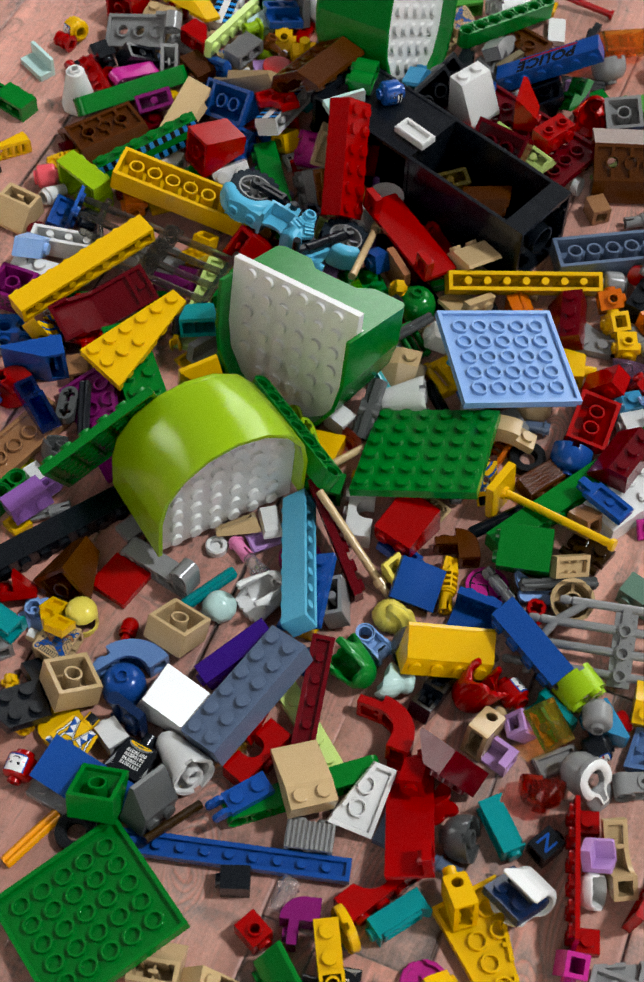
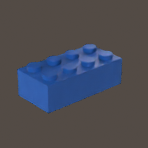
M513 596L491 614L490 626L496 630L498 635L502 633L505 636V644L513 653L517 651L521 655L520 661L527 670L532 669L537 674L535 679L542 688L547 686L550 690L574 669Z

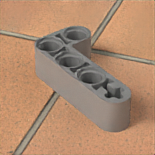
M133 537L119 553L151 573V579L181 598L192 593L200 583L199 567L191 559L184 558L178 563L164 553L163 556L158 557L152 546L138 537Z

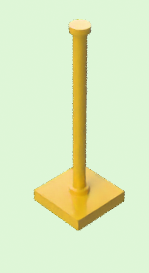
M510 461L507 462L486 487L485 516L488 518L496 515L510 499L608 547L607 550L611 552L617 546V539L603 536L515 493L516 464Z

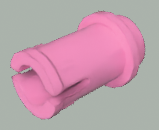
M234 535L229 539L230 550H234L242 562L249 561L253 557L254 553L244 543L242 536Z

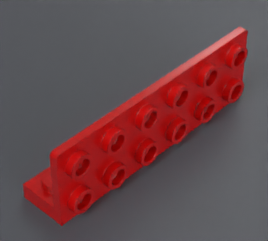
M373 187L366 189L363 207L424 282L445 275L449 270H456V265L396 193L382 197Z
M418 749L417 755H412L411 757L422 758V750ZM387 760L388 767L397 771L398 769L401 770L402 765ZM432 775L425 797H410L401 794L400 786L396 783V777L386 800L384 872L386 880L435 878V777Z
M575 795L573 803L569 802L568 812L565 815V826L569 827L568 835L565 836V850H569L568 858L565 859V873L569 874L568 882H565L564 895L569 898L568 905L565 906L564 921H568V927L564 933V946H568V950L599 958L600 930L580 928V837L598 838L600 835V817L598 811L581 810V795Z

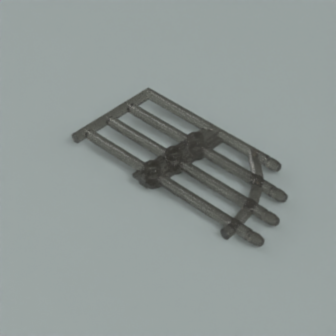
M86 196L84 202L100 209L98 216H94L80 211L79 217L96 225V233L80 228L79 234L96 241L104 236L103 228L112 231L114 228L119 227L104 220L107 212L127 221L130 218H134L135 215L111 206L113 201L110 198H106L103 203ZM147 221L159 236L153 243L148 245L149 249L145 254L138 251L131 257L140 260L137 265H142L151 283L170 291L175 290L179 295L198 303H208L218 289L219 279L229 274L234 267V257L239 252L235 251L232 256L183 236L184 231L173 224H167L164 228ZM179 242L227 263L221 269L175 250L173 247ZM167 255H170L215 274L217 277L213 282H210L163 261ZM121 262L114 267L127 271L133 266ZM159 268L207 288V291L202 296L153 274Z

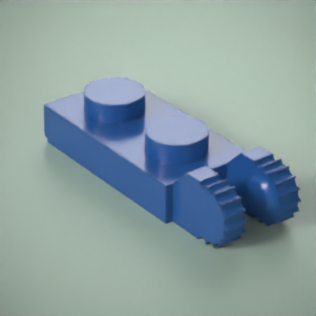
M261 771L208 800L204 806L208 811L222 804L226 805L227 808L221 809L212 816L214 823H219L272 796L275 790L264 772Z

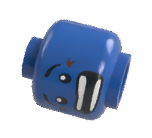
M397 79L382 81L378 89H376V97L385 106L399 104L405 97V87Z

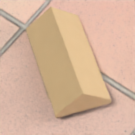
M228 70L227 77H214V79L256 93L270 89L273 76L277 73L270 70Z
M188 76L160 126L192 111L197 122H199L208 109L205 101L210 95L211 88Z

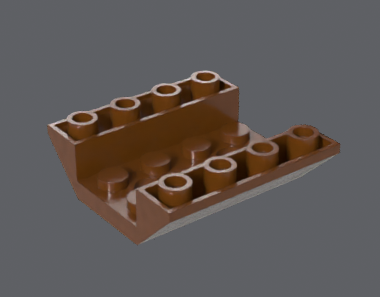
M344 36L320 41L275 74L272 79L271 88L276 92L289 93L290 90L300 87L302 82L306 91L315 90V92H319L325 88L326 83L336 80L338 74L346 72L348 66L352 65L353 61L356 62V59L363 56L365 52Z
M127 101L58 130V133L64 141L70 140L79 153L93 164L92 161L99 155L106 154L114 148L130 142L133 138L146 134L149 129L143 118L131 103Z
M592 128L591 147H594L593 178L590 184L589 196L603 193L609 204L644 205V130ZM608 159H616L617 167L611 168L608 165Z

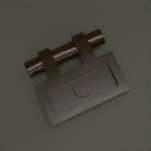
M574 534L567 542V546L571 549L563 545L559 550V553L562 555L583 553L591 555L589 574L593 577L599 572L594 565L602 570L616 552H611L607 550L608 547L592 539L586 540L577 534Z

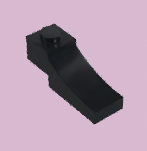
M429 676L424 682L422 689L410 701L407 711L411 717L426 725L436 714L458 679Z

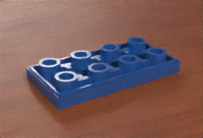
M56 734L29 776L66 799L65 793L82 763L107 766ZM128 780V782H127V787H126V792H125V797H124L123 806H124V803H125V800H126V797H127L129 788L134 784V783H132V782L129 781V780Z

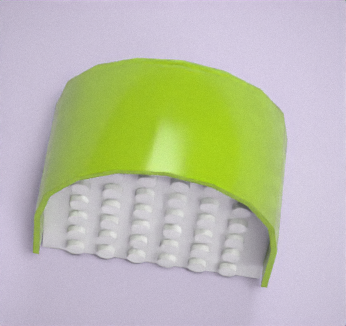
M209 374L185 381L158 395L130 419L118 435L112 455L113 485L157 556L160 557L163 556V550L170 546H177L190 537H197L210 528H217L221 523L234 520L241 514L248 511L252 512L259 506L272 503L277 498L290 493L291 482L298 491L303 489L308 460L304 443L253 382L238 374Z

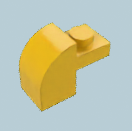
M205 230L194 233L191 247L181 251L179 259L188 266H197L204 269L208 257L214 256L219 237Z

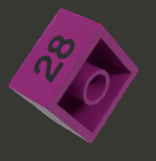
M3 262L0 267V309L17 314L11 307L8 295L28 284L32 279L39 277V273Z

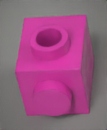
M556 949L552 975L561 977L560 982H576V980L587 982L591 955L571 950Z

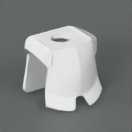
M521 866L520 868L504 869L503 872L512 880L510 884L530 904L539 903L545 898L549 900V904L545 909L518 927H523L534 917L545 916L551 912L556 904L557 893L532 867ZM489 900L493 913H499L500 911ZM505 918L503 922L504 924L515 927L507 918Z

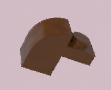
M455 528L453 536L445 534L434 537V555L455 554L458 559V569L479 568L481 560L480 545L473 533L462 528Z

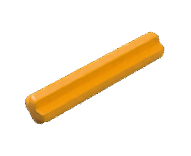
M55 809L51 810L3 854L1 860L8 868L12 867L56 826L61 817L60 813Z

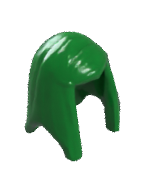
M355 633L350 634L347 640L342 636L338 637L335 641L341 648L337 650L336 654L332 655L329 673L353 689L368 688L373 684L377 675V668L373 658Z

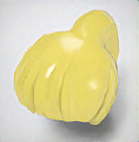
M384 599L378 602L372 610L374 625L382 632L395 634L400 628L407 626L409 621L416 622L412 610L407 609L405 605L396 599Z

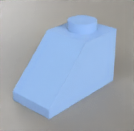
M30 232L17 235L14 238L11 255L42 259L50 252V238Z

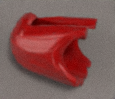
M599 95L590 96L573 110V123L576 124L574 132L584 138L592 139V128H606L603 97Z
M480 658L474 659L453 685L451 697L456 708L463 713L474 714L482 711L486 706H490L507 697L509 694L507 692H500L497 686L499 675L502 672L500 666H497L480 683L474 682L472 675L474 670L482 664Z

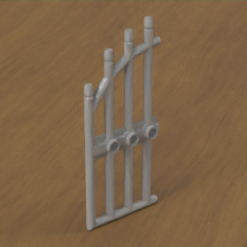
M561 595V603L572 604L573 606L555 616L529 613V616L535 622L546 623L541 629L546 636L557 625L613 634L611 648L554 638L549 639L559 649L609 656L608 670L593 668L600 678L607 679L606 686L629 690L630 683L636 684L637 680L644 681V676L631 674L633 660L644 662V653L634 651L636 638L644 639V630L637 629L639 616H644V607ZM586 608L616 612L614 625L571 619L570 617ZM502 654L501 661L523 665L520 661L521 656ZM571 664L574 669L578 668L579 671L584 669V666ZM523 665L522 673L531 674L532 669L527 670Z

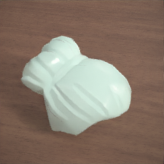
M391 662L387 666L383 681L377 686V691L374 695L380 700H384L386 695L391 698L397 697L399 694L409 695L415 688L416 677L415 675L400 674L399 667Z

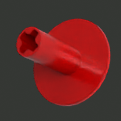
M18 365L0 370V396L2 397L0 405L4 408L15 409L26 404L32 397L35 389V381L30 371Z

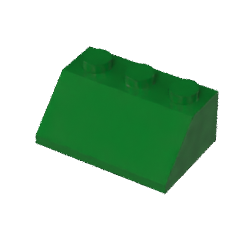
M281 940L275 942L253 962L254 971L251 972L254 982H302Z

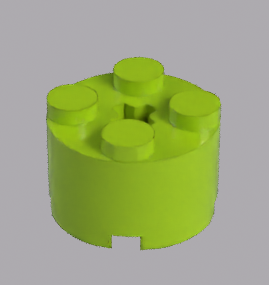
M588 662L582 664L584 669L581 671L575 668L557 683L559 688H552V692L558 700L573 714L581 713L583 706L593 698L599 699L607 692L604 689L606 684Z

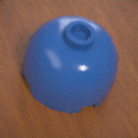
M555 441L551 448L550 459L565 474V478H568L592 462L593 451L582 444L579 447L572 446V441Z
M117 663L108 668L102 677V694L107 704L108 694L116 691L136 706L148 689L144 673L138 666L132 663Z

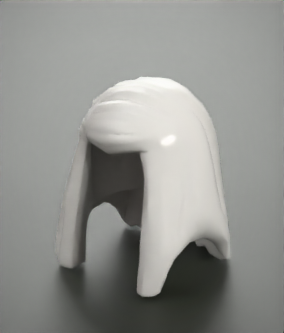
M268 570L244 578L236 583L237 588L240 590L235 598L240 610H243L244 616L249 618L251 622H256L260 618L266 619L280 606L282 594L280 589L282 585L281 572Z

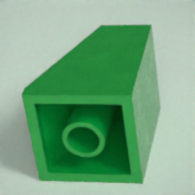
M502 522L501 528L496 529L495 541H499L498 550L494 549L492 555V562L496 563V569L511 573L520 571L526 576L534 578H549L555 529Z

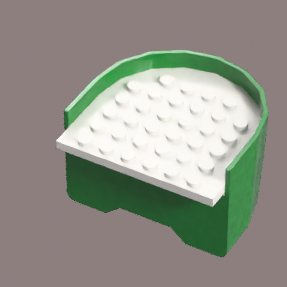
M317 0L316 34L318 42L344 36L364 50L365 54L361 56L362 58L380 61L381 69L402 81L410 66L416 67L417 64L427 66V69L430 70L445 60L453 31L458 0Z
M276 246L255 259L239 253L234 257L233 271L219 279L215 319L217 351L226 374H238L251 382L256 375L266 377L288 405H298L303 417H308L314 426H317L352 398L390 362L399 342L405 304L377 289L356 288L316 269L311 258L286 246Z

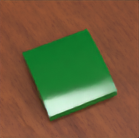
M573 77L567 92H564L565 100L559 110L573 111L585 99L594 81L588 78Z

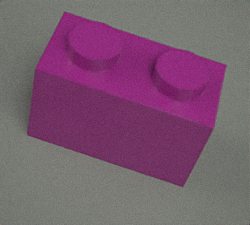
M169 86L134 96L141 117L170 109L174 102Z

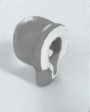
M585 751L572 752L564 758L560 767V775L567 789L574 795H581L582 800L585 801L590 811H602L613 797L610 785L612 771L607 761ZM592 774H597L599 782L594 788L590 789L588 780Z

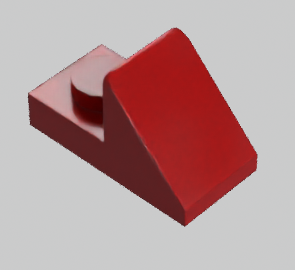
M14 568L11 573L12 585L0 583V602L31 599L38 596V586Z

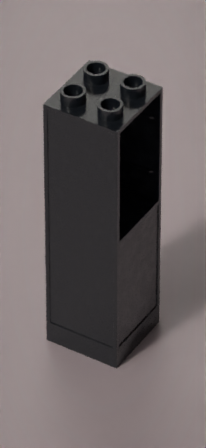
M348 66L346 72L338 74L336 80L327 83L323 90L319 92L313 90L310 98L313 104V117L310 124L311 131L319 132L322 122L329 123V115L323 107V99L351 92L348 91V85L345 84L347 74L351 73L350 66ZM380 68L370 96L365 95V102L371 104L368 144L380 146L375 176L380 178V183L388 182L399 186L404 192L405 205L423 226L429 221L436 222L453 247L460 245L463 248L466 247V242L475 239L477 242L485 240L502 257L499 260L482 266L488 271H532L550 256L552 238L563 237L572 192L404 83L405 97L401 103L389 106L383 105L376 97V89H378L382 81L396 78ZM409 117L436 136L434 143L421 151L394 131V127ZM365 176L364 185L368 188L372 187L373 177ZM512 186L511 198L504 218L462 191L463 187Z

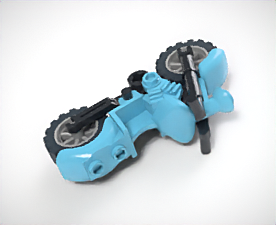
M239 170L238 173H234L230 182L223 184L220 192L221 206L225 211L224 213L229 217L255 229L256 234H259L265 227L276 231L280 235L279 246H286L311 258L315 268L323 271L325 267L322 264L323 262L337 269L351 270L368 237V233L364 231L365 229L362 226H358V223L351 222L346 218L344 220L336 218L335 220L329 219L328 222H325L318 239H315L314 232L321 214V208L311 202L306 203L304 207L299 206L297 201H291L287 194L279 190V185L275 183L272 177H268V174L261 173L259 170Z

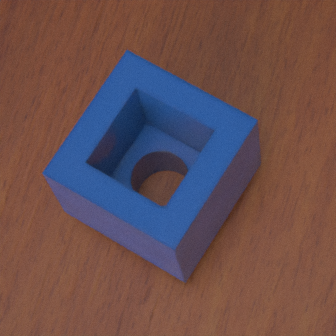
M380 247L370 249L364 260L366 268L376 275L389 271L388 252Z

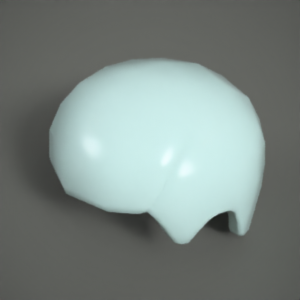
M215 590L204 599L201 612L212 621L221 624L231 620L236 614L237 602L232 594L222 590Z

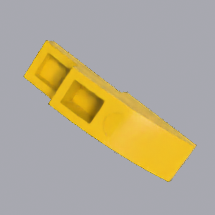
M339 917L313 919L318 982H346Z

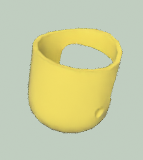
M85 596L71 599L65 609L67 618L74 620L76 625L80 626L87 625L95 619L93 629L83 632L84 638H87L94 634L99 626L97 605L92 599Z

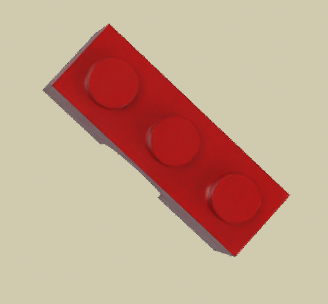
M270 718L255 733V744L263 751L258 756L248 757L238 750L223 765V776L235 786L261 771L270 772L274 767L270 749L291 745L292 735Z

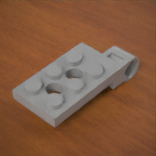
M177 10L156 11V14L109 13L105 39L108 46H114V49H120L125 42H130L160 50L161 43H165L166 34L180 33L183 14ZM124 28H128L126 34H120L121 30H123ZM143 28L144 32L141 35H137V31Z

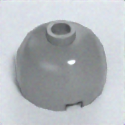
M617 55L605 57L604 62L590 66L593 77L597 81L606 82V85L616 84L617 80L626 71L625 55H621L622 59H617Z

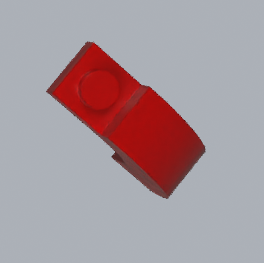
M360 694L357 700L356 715L377 722L389 731L391 736L386 744L385 759L402 765L405 756L411 757L413 753L415 726L411 715L401 703L387 695L381 702L374 697Z

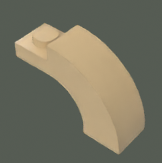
M501 414L494 442H505L530 454L534 450L537 435L522 428V420Z
M602 818V838L615 840L617 856L613 873L604 874L610 896L614 902L639 900L638 875L634 872L629 853L627 818Z

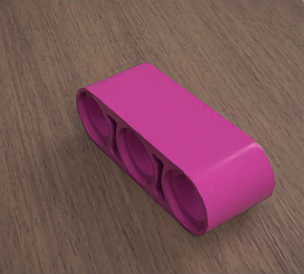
M148 61L116 67L110 71L109 79L116 86L160 71L153 62Z

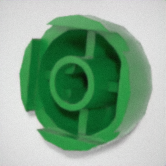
M420 285L409 286L406 293L401 297L405 304L404 321H413L428 312L432 313L434 317L436 303L431 291Z

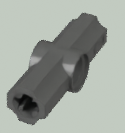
M376 377L369 381L365 397L361 400L357 412L358 417L353 432L363 441H367L375 421H377L382 407L381 402L388 382Z

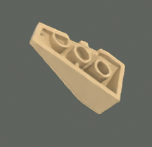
M396 347L390 362L381 370L390 386L416 377L419 365L422 364V351Z

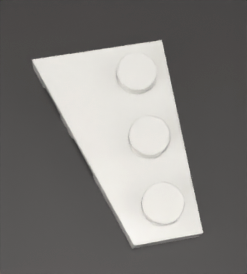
M373 761L328 816L326 821L371 839L396 777L397 770Z

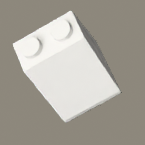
M479 61L451 75L449 84L448 110L459 120L464 121L473 128L476 127L480 116L489 120L500 112L491 72Z
M168 663L136 706L146 714L147 721L167 731H174L184 738L185 736L181 732V728L211 694Z

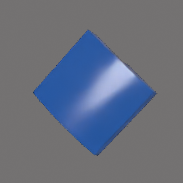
M296 0L262 1L269 29L303 28L304 21L299 14L300 7Z
M402 555L388 597L396 599L405 605H412L425 612L433 613L447 571Z

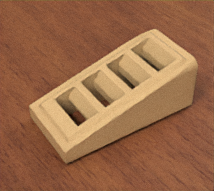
M255 512L223 523L215 528L217 537L262 532Z

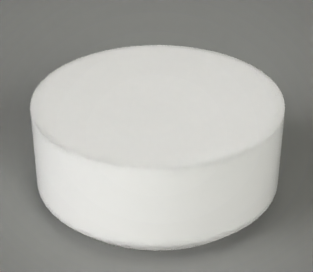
M575 177L570 186L572 195L579 196L582 192L585 182L583 178Z
M212 536L206 541V552L209 556L220 558L226 554L228 549L227 541L222 536Z

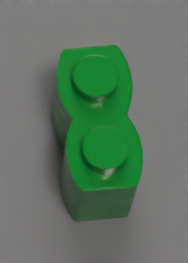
M358 57L356 62L353 61L351 73L347 74L345 84L348 85V91L364 88L366 91L365 95L370 96L379 75L380 61Z

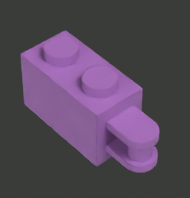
M34 475L1 496L0 501L7 514L19 526L54 503L51 496L60 491L63 484L48 477L39 479Z

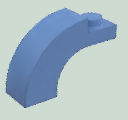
M133 638L118 640L106 645L107 655L98 657L92 663L101 680L108 668L122 662L138 666L145 670L152 678L160 673L168 663L170 664V660L166 651L158 645L147 640Z

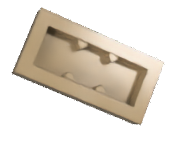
M585 553L552 555L550 577L554 579L589 577L591 555Z

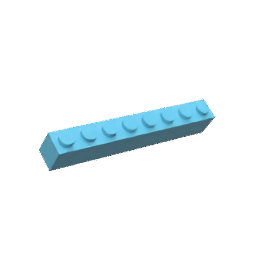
M305 488L284 497L283 508L281 509L282 585L280 589L282 594L280 624L293 638L317 628L316 505L312 496Z

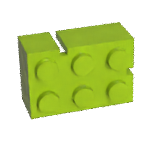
M75 150L56 160L60 184L66 185L69 195H74V199H76L78 196L77 192L80 191L82 185L86 186L84 193H87L82 204L84 207H90L103 213L114 206V194L110 187L111 178L108 174H104L95 164H91L82 154L77 153Z

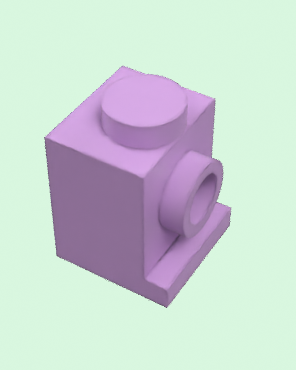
M523 708L505 715L506 721L504 726L507 738L525 744L539 737L540 728L535 717L525 713Z

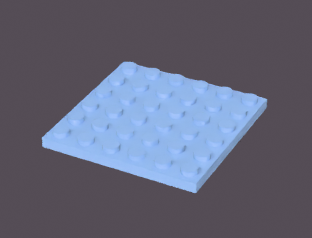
M550 310L436 311L435 319L463 409L576 407L582 404L580 392Z

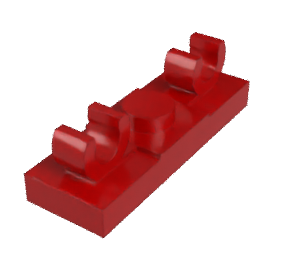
M93 54L87 57L83 55L78 59L80 62L78 65L84 68L94 92L112 87Z

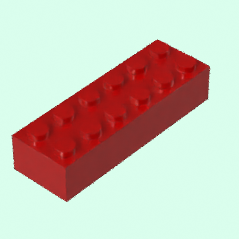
M334 97L330 99L321 215L341 218L343 220L344 218L361 220L363 195L365 192L364 180L366 175V157L368 154L367 145L370 134L371 104L352 97Z

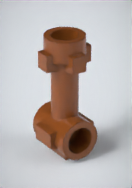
M268 33L263 39V48L267 51L273 50L277 56L290 59L287 50H281L276 44L277 36L273 33Z

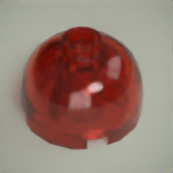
M521 774L518 792L523 803L532 807L531 812L546 814V810H553L561 805L566 794L567 782L553 777L551 779L543 778V775Z

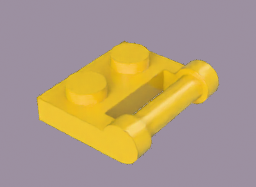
M447 355L431 363L426 362L423 364L427 367L426 375L435 382L444 399L458 391L451 368L446 364L448 360ZM434 371L439 373L448 386L444 385Z

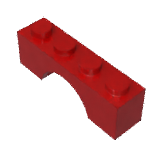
M421 879L388 880L377 888H363L353 883L334 898L333 906L341 903L349 913L354 926L359 925L361 927L366 924L367 918L373 912L389 905V900L395 895L401 896L408 890V885L414 880L418 882Z

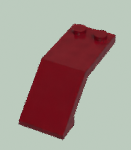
M138 264L91 291L69 298L63 297L47 307L66 341L69 342L102 331L101 327L117 324L160 297L142 265Z

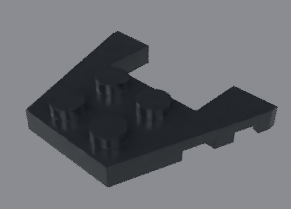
M40 657L21 663L20 669L28 682L0 690V728L7 734L50 721L52 715L50 703L39 680L42 667Z

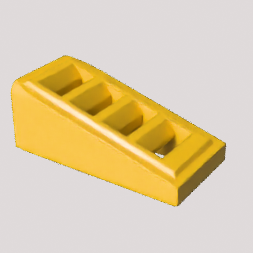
M23 131L0 142V150H2L0 161L32 152L31 141Z

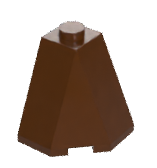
M512 186L463 187L462 191L504 218L506 209L509 206Z
M87 536L75 540L44 568L33 581L49 598L54 596L67 600V602L78 596H85L91 599L100 551Z

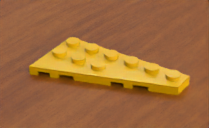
M171 290L80 349V355L115 388L121 391L126 380L130 379L134 374L136 367L142 364L156 346L157 340L167 332V328L173 322L174 317L183 310L186 300L175 290Z
M495 875L473 886L479 900L477 926L453 932L444 902L431 907L432 915L470 982H520L516 972L508 928L503 923L505 920L504 915L501 912L493 913L489 899L482 893L483 886L496 879Z

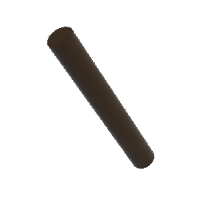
M197 800L142 835L143 843L147 845L203 809L202 802Z

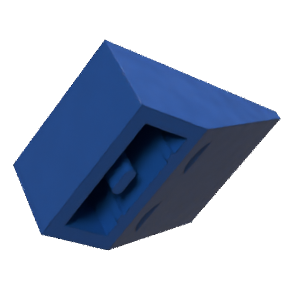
M61 334L0 345L5 368L13 365L22 366L30 371L34 379L48 382L69 378Z

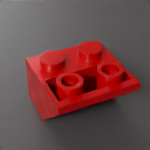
M242 224L220 255L234 268V257L239 253L255 259L274 247L260 233L256 234L255 229Z

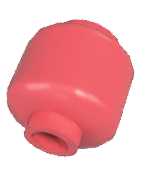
M53 163L37 165L36 170H33L35 185H38L41 189L58 185V170Z

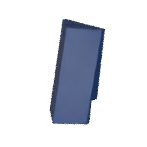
M208 77L206 86L211 88V92L205 101L208 109L204 114L217 119L227 118L239 127H243L260 114L253 91Z

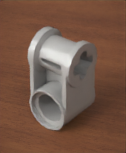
M618 772L612 775L611 782L616 802L644 800V772Z

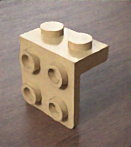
M492 292L475 298L471 295L446 294L439 297L437 302L445 310H492L496 296Z

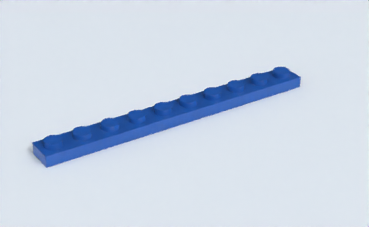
M124 827L145 858L221 868V865H251V872L342 885H349L352 858L169 833L162 834L146 845L141 837L131 828Z

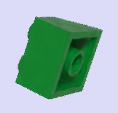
M82 763L65 793L67 817L114 825L123 807L129 771Z

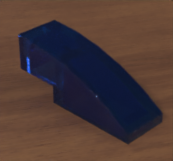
M33 375L13 383L16 395L42 434L62 426L43 390H40Z

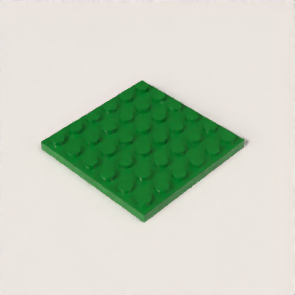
M149 386L139 388L133 393L134 397L126 402L124 400L117 404L115 411L109 416L108 414L101 416L96 421L97 424L94 427L82 430L78 434L79 438L74 442L69 441L60 447V452L55 456L49 455L42 460V465L38 469L43 476L70 488L112 457L118 435L130 419L156 398L157 394Z
M468 409L380 410V414L370 431L350 484V496L478 499L501 419L500 411Z
M118 818L114 825L99 824L0 893V923L34 982H115L190 928L189 923Z

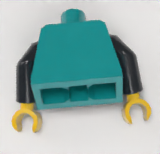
M200 301L196 304H187L174 317L171 333L173 338L169 340V346L172 351L173 346L177 344L179 352L183 349L179 339L180 336L181 338L216 336V309L213 303Z

